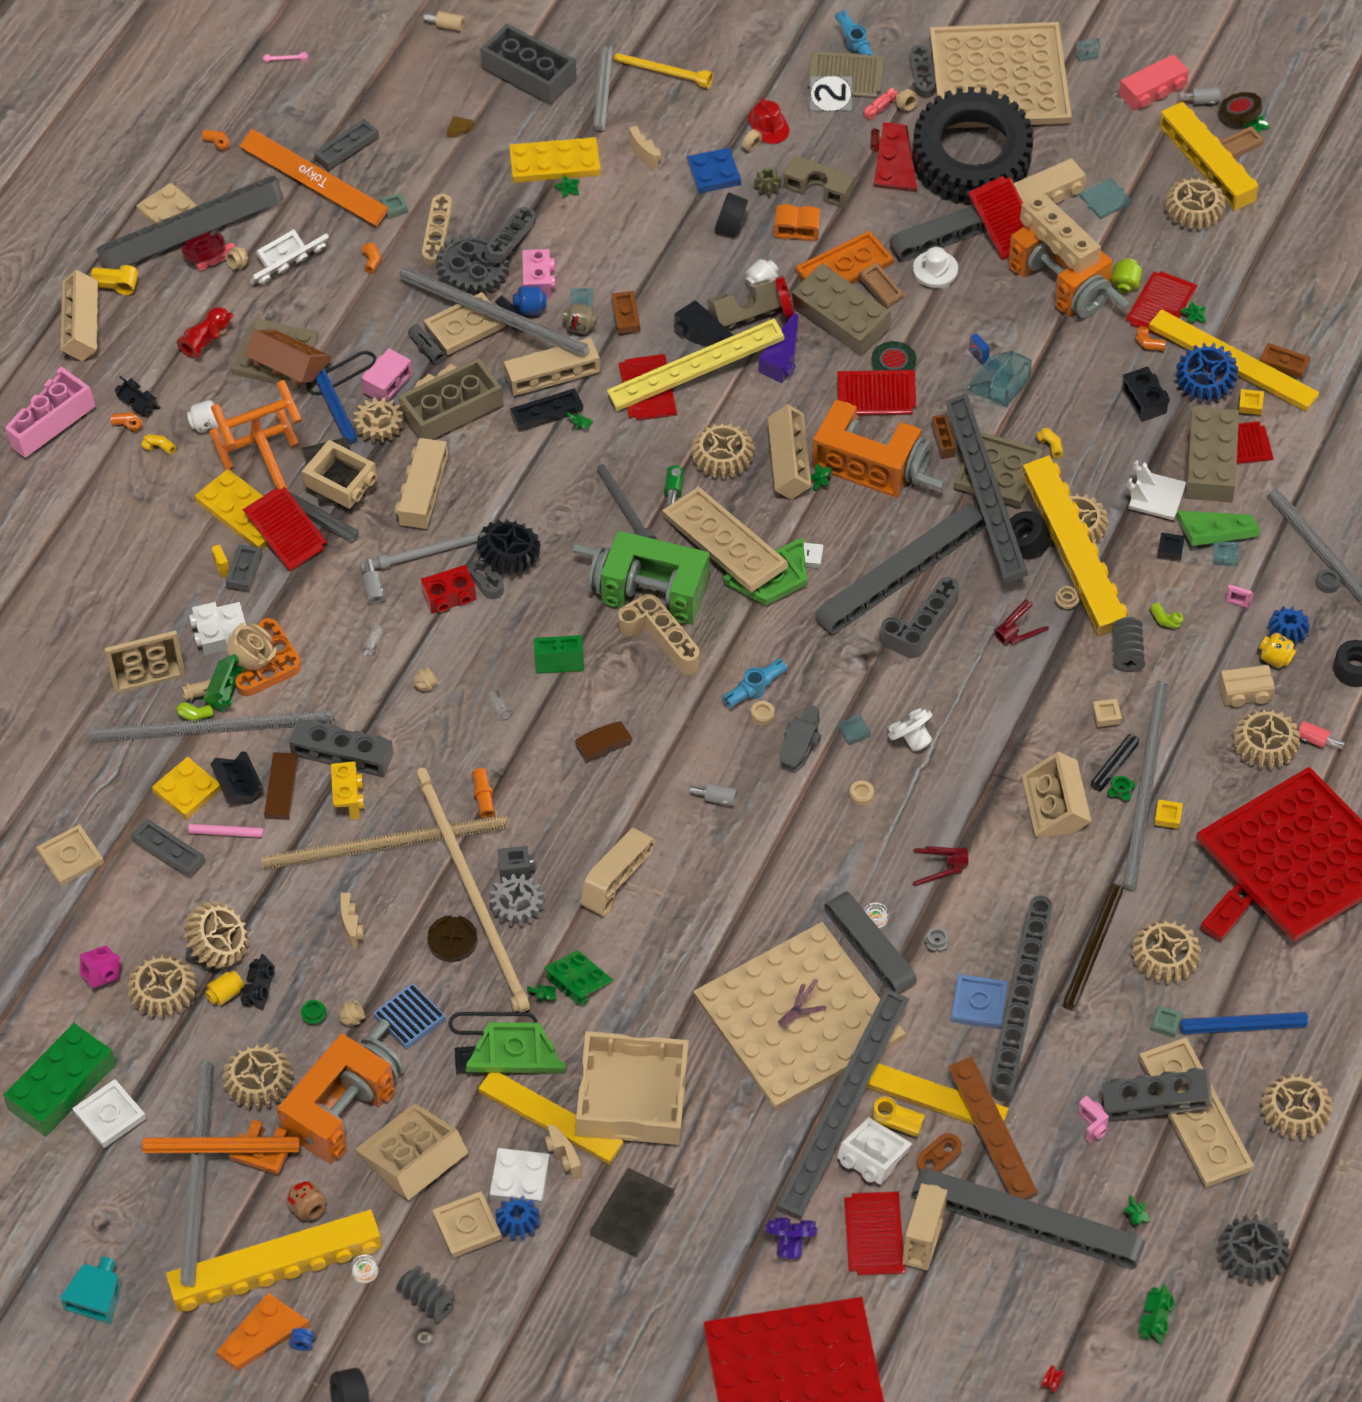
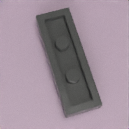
M363 119L314 151V158L329 170L379 137V131L366 119Z
M148 818L131 835L134 842L187 877H190L205 862L203 854Z

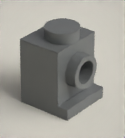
M528 846L498 849L501 883L502 877L511 880L512 874L516 876V879H520L522 874L525 875V878L531 877L530 870H535L534 856L528 855Z

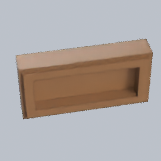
M1250 126L1220 140V143L1226 150L1231 152L1235 159L1263 146L1264 139Z
M877 262L859 273V279L886 309L904 298L905 294Z

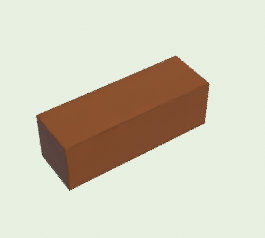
M946 414L932 416L931 426L941 459L955 457L956 447Z

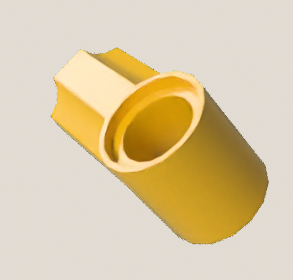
M130 265L120 266L119 269L95 267L92 269L91 278L98 281L99 288L115 289L119 294L130 295L134 292L138 271Z
M880 1097L874 1103L872 1119L886 1128H892L918 1137L925 1115L897 1105L890 1097ZM880 1111H886L889 1115H883Z

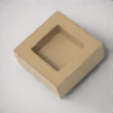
M1117 699L1093 702L1092 708L1097 727L1121 724L1122 717Z

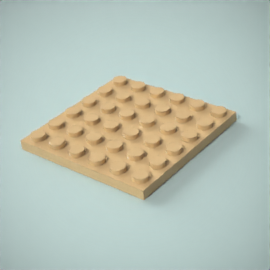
M1059 22L930 27L937 96L940 95L944 99L945 92L949 90L955 95L956 88L961 87L963 88V93L968 92V87H975V92H980L981 87L987 88L986 94L991 95L992 91L995 90L999 92L998 98L1001 99L1005 94L1010 97L1009 104L1013 101L1019 104L1018 111L1023 109L1026 112L1025 119L1029 118L1031 125L1071 123L1072 116ZM962 122L948 128L992 126L979 122Z
M823 922L693 991L696 1001L775 1111L844 1073L880 1001L878 995ZM899 1024L886 1049L906 1039V1033Z

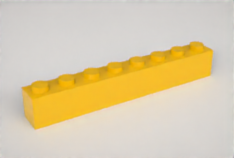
M1050 455L1024 464L1022 476L1098 636L1111 632L1113 624L1117 620L1127 617L1128 611L1125 604H1120L1117 598V587L1114 583H1110L1107 577L1109 575L1107 566L1104 562L1101 563L1098 558L1099 551L1095 542L1091 543L1088 537L1089 529L1086 523L1081 522L1078 516L1080 515L1079 508L1076 502H1072L1069 497V487L1066 482H1062L1059 476L1061 472L1057 462H1053Z
M372 1209L196 1263V1277L194 1278L196 1280L193 1287L181 1285L180 1276L182 1268L167 1272L166 1276L177 1312L191 1311L197 1306L208 1302L216 1303L224 1297L234 1294L242 1295L256 1287H268L276 1281L285 1278L293 1279L301 1273L311 1270L319 1271L327 1265L337 1262L344 1263L362 1254H373L378 1249H382V1242Z

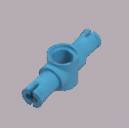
M844 9L842 13L840 11L836 13L834 17L843 29L847 49L856 54L874 55L869 47L870 43L866 39V29L854 23L847 10Z
M777 658L767 667L748 669L744 674V679L737 684L738 686L722 696L724 704L731 709L745 698H761L765 694L766 687L772 684V680L788 670L786 663L782 662L781 658Z

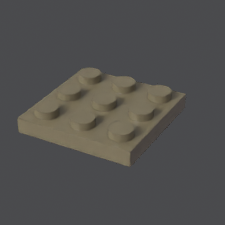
M254 318L231 368L232 375L273 384L285 380L288 387L297 389L299 384L290 381L289 376L285 374L283 376L271 372L270 367L266 365L264 367L252 363L251 358L245 356L253 330L276 329L314 348L319 339V332Z
M981 432L1004 503L1021 508L1028 491L1027 484L1022 476L1023 465L1042 458L1043 450ZM964 460L954 481V488L976 495Z

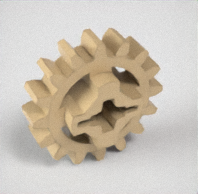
M373 397V402L370 403L368 400H365V406H357L358 411L354 412L353 419L354 428H356L358 435H363L364 440L370 437L372 443L376 439H380L381 443H383L386 437L392 440L393 433L396 435L400 434L399 428H403V412H401L399 405H394V400L387 403L385 397L381 401H377V398Z

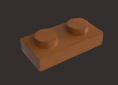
M634 291L612 293L611 298L618 334L640 331Z
M1267 343L1259 361L1282 373L1302 379L1310 364L1311 357Z

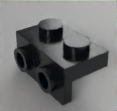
M241 751L235 760L214 758L210 763L228 802L251 804L263 789L262 783L246 751Z

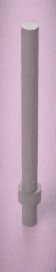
M481 532L390 556L387 554L377 556V559L372 560L374 569L380 568L384 570L390 568V565L473 544L477 542ZM360 563L362 573L366 572L365 563Z

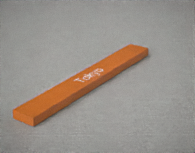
M254 129L250 130L240 145L244 151L375 227H378L389 211L387 206Z

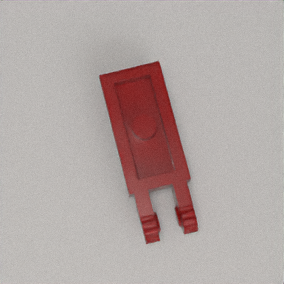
M1237 883L1205 918L1200 929L1222 942L1255 900L1249 894L1245 899L1240 897L1239 895L1244 889Z

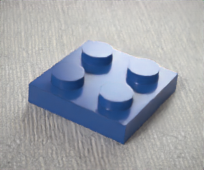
M729 147L687 156V163L698 194L741 185V177Z

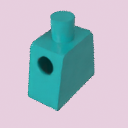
M102 1256L97 1267L83 1264L60 1297L63 1309L111 1324L121 1289L118 1274L112 1272L116 1262L109 1257Z

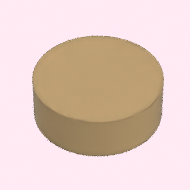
M755 129L751 130L743 139L742 148L747 152L753 151L760 144L762 135Z
M767 701L754 703L750 710L751 720L760 726L770 724L775 717L774 706Z
M856 781L850 787L849 798L858 806L868 805L873 801L874 788L867 781Z

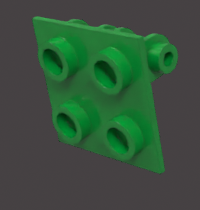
M579 950L544 967L547 971L548 981L553 983L561 992L564 991V995H570L569 998L576 1005L585 1006L589 1001L587 995L614 981Z

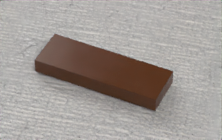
M273 752L264 811L265 819L290 820L298 753Z

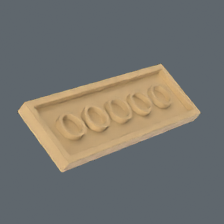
M699 486L662 510L663 517L702 551L709 552L710 558L750 592H753L788 568L787 561Z
M1187 1037L1139 1054V1061L1146 1074L1150 1077L1161 1075L1167 1071L1180 1073L1187 1072L1191 1068L1203 1069ZM1212 1085L1213 1108L1167 1114L1205 1188L1251 1172L1254 1169V1164ZM1181 1087L1178 1093L1186 1092L1189 1087ZM1156 1090L1155 1092L1157 1096H1159L1163 1092V1090Z

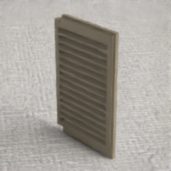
M811 51L807 87L810 88L811 76H851L852 96L877 98L876 93H881L884 56Z

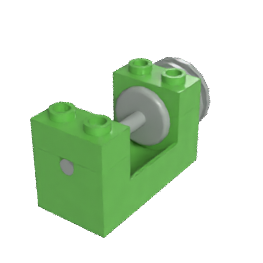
M623 531L617 532L611 549L607 548L606 550L605 547L601 546L596 549L574 544L573 553L593 557L588 579V590L592 593L596 591L597 594L602 595V603L611 607L617 606L622 608L627 604L629 597L635 594L639 584L666 591L665 602L667 606H670V614L678 623L694 624L710 581L709 552Z

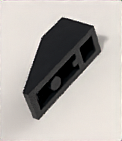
M696 300L674 313V328L676 332L681 336L683 335L689 342L708 347L734 336Z

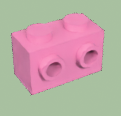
M549 249L522 250L523 286L540 287L542 292L546 293V298H551V289H555V275H551V272H555L554 258H550Z
M388 349L377 358L375 364L369 370L364 372L361 379L363 393L372 398L376 397L378 401L385 397L386 402H388L413 375L411 360Z

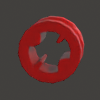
M1051 1365L1041 1387H1049L1050 1391L1055 1393L1065 1371H1057L1056 1367Z

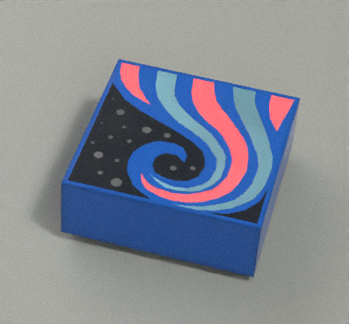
M976 333L970 336L969 352L982 366L989 362L990 347L979 334Z

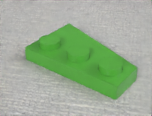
M1177 510L1176 518L1191 546L1259 536L1260 528L1252 515Z

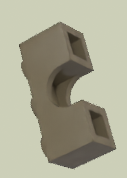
M794 155L783 173V188L804 195L809 187L821 186L824 188V202L844 209L855 191V175Z
M767 278L749 284L750 298L743 306H738L734 294L728 292L706 299L710 314L726 329H729L741 320L749 322L756 319V315L775 313L777 311L776 308L782 307L776 280Z

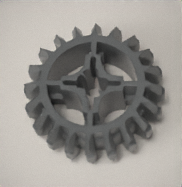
M1257 1214L1253 1217V1220H1250L1245 1215L1242 1222L1235 1218L1232 1225L1227 1224L1225 1232L1220 1234V1242L1217 1246L1219 1261H1224L1223 1269H1231V1278L1239 1275L1240 1283L1244 1279H1249L1251 1286L1255 1280H1258L1261 1285L1265 1284L1266 1278L1273 1282L1276 1275L1280 1276L1284 1268L1287 1267L1288 1258L1291 1253L1288 1248L1290 1244L1289 1239L1284 1238V1230L1277 1231V1222L1269 1225L1268 1217L1263 1221H1259ZM1250 1236L1249 1238L1240 1239L1239 1241H1236L1241 1237ZM1253 1243H1254V1249H1255V1252H1256L1255 1257L1253 1256L1254 1251L1252 1250V1245H1253ZM1268 1259H1272L1267 1263L1258 1264L1261 1261H1268Z

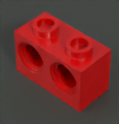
M466 564L421 578L422 593L431 614L444 612L450 608L466 605L477 600L475 584Z

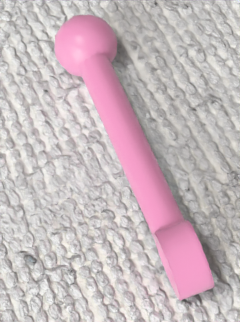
M305 52L299 55L270 56L266 54L263 56V61L266 63L272 60L300 59L303 62L308 60V55Z

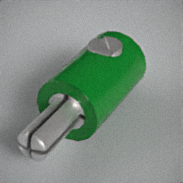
M673 465L667 468L664 494L668 497L667 506L673 504L676 498L681 495L684 470L680 466Z

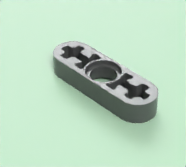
M915 45L910 49V65L915 91L919 97L930 98L935 94L936 85L930 52L924 45ZM918 55H921L922 61H919ZM925 69L928 72L925 74H920L917 72V70ZM923 82H926L927 88H924Z

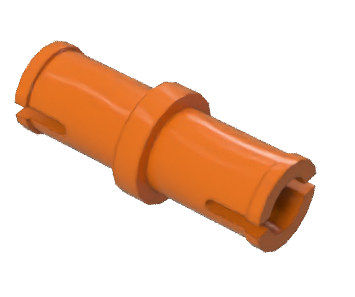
M484 768L472 771L475 786L473 793L474 798L478 801L480 817L491 818L495 815L492 802L493 789L489 786L488 773Z

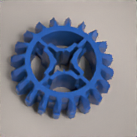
M1204 342L1202 348L1195 344L1193 346L1194 351L1187 349L1185 351L1186 356L1181 355L1180 363L1176 365V379L1178 380L1179 388H1183L1184 395L1190 393L1191 400L1198 396L1200 403L1204 398H1207L1208 402L1211 403L1213 397L1220 401L1221 394L1228 396L1229 390H1233L1235 387L1234 382L1238 381V366L1230 350L1224 352L1223 345L1217 349L1214 342L1211 347H1207V344ZM1196 363H1199V366L1196 369H1193V372L1189 373L1191 367ZM1226 372L1224 377L1216 383V378L1221 376V373Z

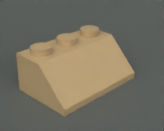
M1057 751L1022 774L1036 837L1073 834L1092 822L1076 759Z

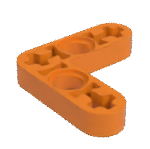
M272 618L261 620L258 626L264 630L267 628L272 630L273 640L270 642L272 647L279 643L284 644L286 647L281 651H276L275 657L262 669L245 671L236 677V689L242 696H252L295 676L301 670L299 655L278 622ZM268 670H271L275 673L274 676L270 678H265L262 676V674ZM244 682H247L248 684H251V685H250V686H246V685L243 684V683H244Z

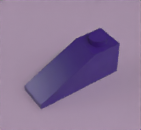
M796 313L791 316L781 329L784 340L767 347L759 357V373L780 383H783L787 377H790L796 367L795 354L798 336V314Z

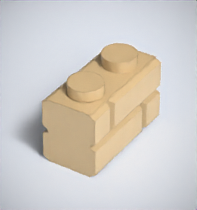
M1269 665L1220 671L1219 688L1224 706L1240 707L1245 703L1256 702L1264 704L1269 700H1273L1275 685L1271 677Z

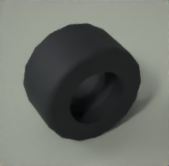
M728 193L714 229L735 237L748 200Z
M1023 511L1010 518L1022 557L1029 558L1038 555L1045 549L1050 539V533L1046 524L1037 513ZM1032 530L1028 536L1021 538L1026 532Z
M1350 640L1341 644L1338 648L1333 670L1335 676L1342 683L1348 686L1361 687L1362 666H1354L1349 661L1354 660L1362 663V640Z
M359 1368L335 1371L331 1374V1401L369 1402L366 1379Z

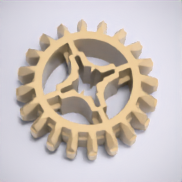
M1192 177L1189 180L1182 178L1180 183L1175 182L1173 187L1169 188L1165 197V209L1168 213V218L1173 219L1174 224L1180 223L1181 229L1187 226L1190 231L1192 228H1197L1200 231L1202 227L1208 229L1210 225L1215 226L1217 221L1221 220L1225 211V195L1222 194V189L1217 188L1216 183L1210 184L1209 179L1202 181L1200 177L1197 180H1194Z
M721 422L720 426L712 423L711 428L704 426L703 432H698L692 442L691 455H693L694 465H697L699 471H704L705 476L712 474L714 479L717 476H721L723 480L726 476H730L733 479L735 473L742 475L743 470H748L749 464L753 461V441L748 436L747 430L742 431L740 425L734 428L732 423L728 426L724 425L723 422Z
M1077 492L1074 496L1069 495L1071 501L1076 502L1079 508L1080 515L1078 516L1081 522H1085L1089 529L1088 537L1091 543H1100L1108 527L1107 512L1103 509L1102 503H1096L1095 497L1088 499L1087 493L1083 497L1079 496Z
M1262 708L1260 713L1253 709L1251 715L1245 713L1243 719H1239L1233 734V744L1236 747L1237 754L1242 755V761L1250 760V766L1258 764L1260 770L1263 766H1268L1271 771L1273 765L1279 769L1283 766V763L1288 765L1291 758L1296 756L1300 746V732L1297 731V723H1291V716L1284 718L1283 711L1276 714L1274 709L1266 712ZM1266 735H1269L1268 741L1265 743Z
M217 900L210 903L204 902L194 908L191 914L187 916V923L183 927L187 933H185L183 938L189 941L186 947L192 948L191 956L197 955L199 957L198 963L206 962L207 968L213 966L215 969L230 967L233 963L238 962L247 951L245 947L250 942L245 938L249 934L248 931L244 930L247 922H241L239 919L241 914H235L234 907L227 908L226 902L220 904Z
M1164 918L1162 924H1159L1156 920L1152 922V926L1145 924L1143 930L1137 932L1136 938L1132 943L1131 955L1134 957V966H1139L1138 970L1140 973L1147 972V980L1155 977L1157 984L1161 979L1165 980L1167 985L1171 979L1177 984L1181 977L1187 980L1189 974L1194 973L1196 966L1200 962L1201 948L1198 946V937H1193V929L1186 931L1185 923L1177 926L1176 920L1169 924ZM1152 942H1157V944L1153 945L1151 949H1146L1147 946ZM1186 953V956L1181 961L1176 962V959L1181 954Z
M163 953L158 959L152 955L151 961L148 962L143 959L142 966L135 965V973H130V982L127 984L129 999L132 1001L135 1009H139L142 1015L148 1013L151 1019L158 1015L162 1020L164 1015L167 1014L172 1018L173 1012L176 1011L182 1014V1007L189 1008L190 1000L195 998L194 992L197 989L195 973L192 972L189 964H185L182 958L176 960L173 954L168 959ZM151 979V982L146 985L147 988L143 990L145 984ZM181 984L178 991L173 994L174 990H176L178 988V985Z
M256 1042L255 1048L250 1049L246 1044L245 1051L242 1052L237 1049V1057L229 1056V1064H225V1073H223L222 1078L223 1082H225V1091L228 1092L231 1100H236L238 1106L245 1103V1107L249 1110L252 1105H255L258 1111L261 1105L264 1104L267 1108H270V1102L274 1101L279 1104V1096L286 1097L287 1089H291V1080L293 1078L291 1063L287 1060V1056L284 1053H280L277 1046L270 1049V1045L267 1043L263 1048H260V1045ZM254 1071H256L257 1075L260 1076L261 1082L259 1081L258 1077H256Z
M1290 1072L1287 1075V1079L1280 1074L1277 1081L1272 1080L1269 1087H1266L1264 1090V1097L1261 1100V1105L1263 1106L1261 1112L1263 1116H1266V1124H1272L1271 1129L1273 1132L1280 1130L1281 1137L1289 1134L1291 1140H1294L1296 1136H1300L1303 1141L1306 1135L1313 1138L1316 1135V1131L1321 1133L1324 1130V1126H1327L1330 1120L1329 1116L1332 1114L1331 1097L1327 1096V1088L1321 1089V1081L1313 1083L1312 1075L1305 1079L1302 1073H1299L1298 1077H1294ZM1277 1100L1282 1103L1281 1106L1284 1107V1112L1279 1110L1276 1104ZM1310 1100L1316 1106L1317 1113L1312 1111V1107L1309 1105Z

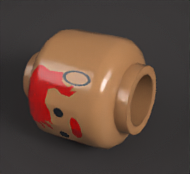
M304 1181L290 1188L286 1202L290 1210L299 1219L309 1221L315 1220L323 1214L326 1198L312 1182Z

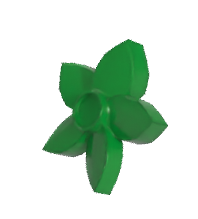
M1260 114L1255 120L1246 123L1243 127L1246 129L1252 126L1258 134L1260 130L1265 131L1270 128L1269 124L1264 121V114Z
M564 175L562 183L555 184L554 188L562 190L563 199L569 193L578 196L579 190L577 187L580 180H569Z
M1191 301L1189 308H1183L1180 311L1185 315H1189L1187 320L1189 324L1195 320L1199 323L1206 322L1204 315L1206 307L1196 306Z
M568 412L566 415L572 419L571 423L576 424L575 429L577 430L580 427L588 429L594 422L582 416L581 413H577L575 416Z
M817 463L815 474L810 475L811 481L814 482V491L818 490L821 484L829 486L828 477L831 475L832 468H823Z
M540 982L537 983L536 987L527 986L528 991L536 993L535 997L539 998L538 1001L543 1002L544 998L548 1000L556 999V987L544 986Z
M1132 1195L1129 1196L1128 1202L1130 1206L1123 1209L1128 1213V1218L1131 1219L1135 1226L1139 1223H1149L1150 1218L1144 1211L1146 1203L1141 1202L1137 1205Z

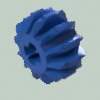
M1282 606L1280 611L1275 610L1271 619H1269L1270 636L1273 633H1279L1294 642V646H1296L1298 641L1303 642L1307 633H1309L1308 616L1303 615L1302 609L1295 611L1293 606L1290 609Z
M512 1195L510 1202L502 1200L501 1208H498L495 1212L497 1217L495 1222L498 1228H501V1234L503 1237L510 1234L512 1241L516 1236H520L524 1241L526 1233L533 1236L535 1233L534 1228L540 1225V1220L538 1219L540 1216L539 1209L535 1208L533 1200L526 1202L523 1195L519 1200H515Z

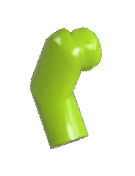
M1154 603L1150 607V611L1159 625L1172 629L1181 626L1184 619L1181 613L1173 612L1172 615L1166 614L1160 603Z
M182 702L176 708L177 714L190 722L191 720L194 722L197 719L202 720L213 716L210 705L197 708L187 702Z

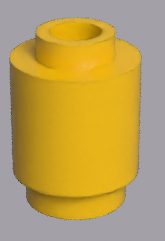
M234 970L230 973L225 972L206 985L207 991H205V995L211 1004L214 1005L216 1003L218 1006H221L240 994V990L244 988V983Z

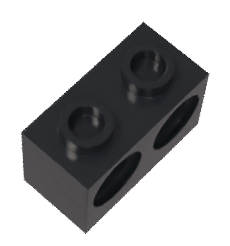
M1148 366L1123 374L1121 389L1141 422L1167 414L1168 403H1170L1169 395L1166 390L1162 389L1157 375L1153 374Z

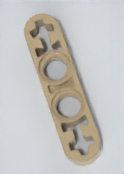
M446 194L436 195L431 202L422 248L423 262L431 267L436 266L437 253H439L440 247H444V243L447 240L452 214V200ZM441 204H443V211L439 210ZM436 219H443L445 221L442 224L433 223ZM432 236L441 237L438 241L430 240ZM432 249H434L435 254L433 255V257H430L432 254Z

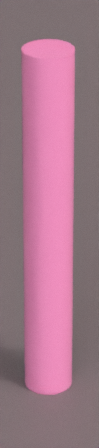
M189 824L188 833L263 838L264 828Z

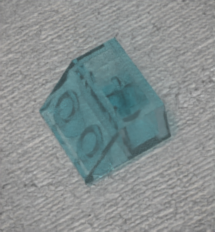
M1014 351L992 355L969 383L967 389L1007 408L1030 379L1032 360Z

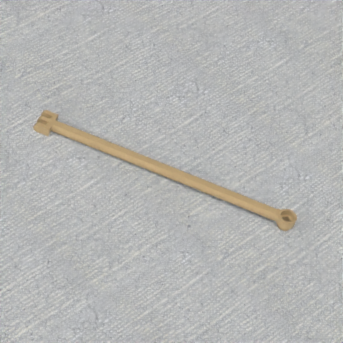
M419 768L417 771L419 788L428 802L512 992L513 997L509 998L514 1012L519 1011L520 1013L530 1009L528 998L519 983L435 794L430 776L425 768Z

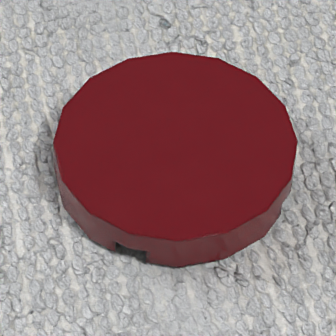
M203 233L185 242L186 246H182L181 251L184 260L188 262H205L219 256L225 250L226 243L223 235L219 233L211 236L209 233Z

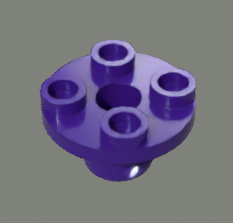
M784 1217L768 1220L764 1226V1232L778 1235L777 1255L783 1259L794 1260L802 1256L803 1237L816 1236L818 1233L815 1221L800 1220V1223H790L791 1219Z

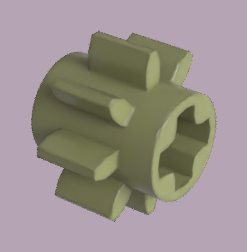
M765 168L760 172L757 171V178H754V187H759V193L772 195L775 191L779 192V186L782 185V176H777V170Z

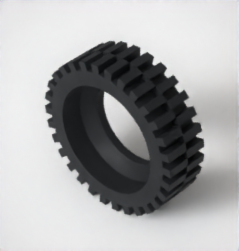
M962 87L956 88L955 95L952 94L951 90L946 91L944 99L940 95L936 96L934 104L929 102L926 104V110L922 109L919 119L916 120L914 128L913 166L914 169H917L919 179L923 178L925 187L927 188L931 185V192L935 195L941 191L942 199L947 200L949 196H952V203L958 204L959 199L965 200L964 205L971 206V198L968 195L969 191L1001 176L1005 179L1011 177L1013 183L1022 180L1023 177H1027L1031 165L1034 140L1033 128H1030V119H1025L1026 112L1023 109L1018 111L1019 104L1013 101L1009 104L1010 97L1004 94L1001 99L998 98V91L993 90L990 95L986 94L987 88L981 87L980 92H975V87H968V92L964 93ZM979 122L999 130L1006 137V145L1002 153L994 160L984 164L971 165L959 162L949 156L941 144L940 135L944 129L954 124Z

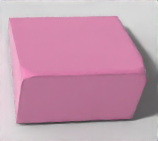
M1229 585L1226 601L1249 608L1253 592Z

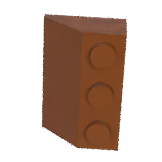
M276 329L253 330L245 356L252 359V363L262 367L266 365L271 368V372L281 376L285 374L290 377V381L300 385L303 382H313L332 357Z

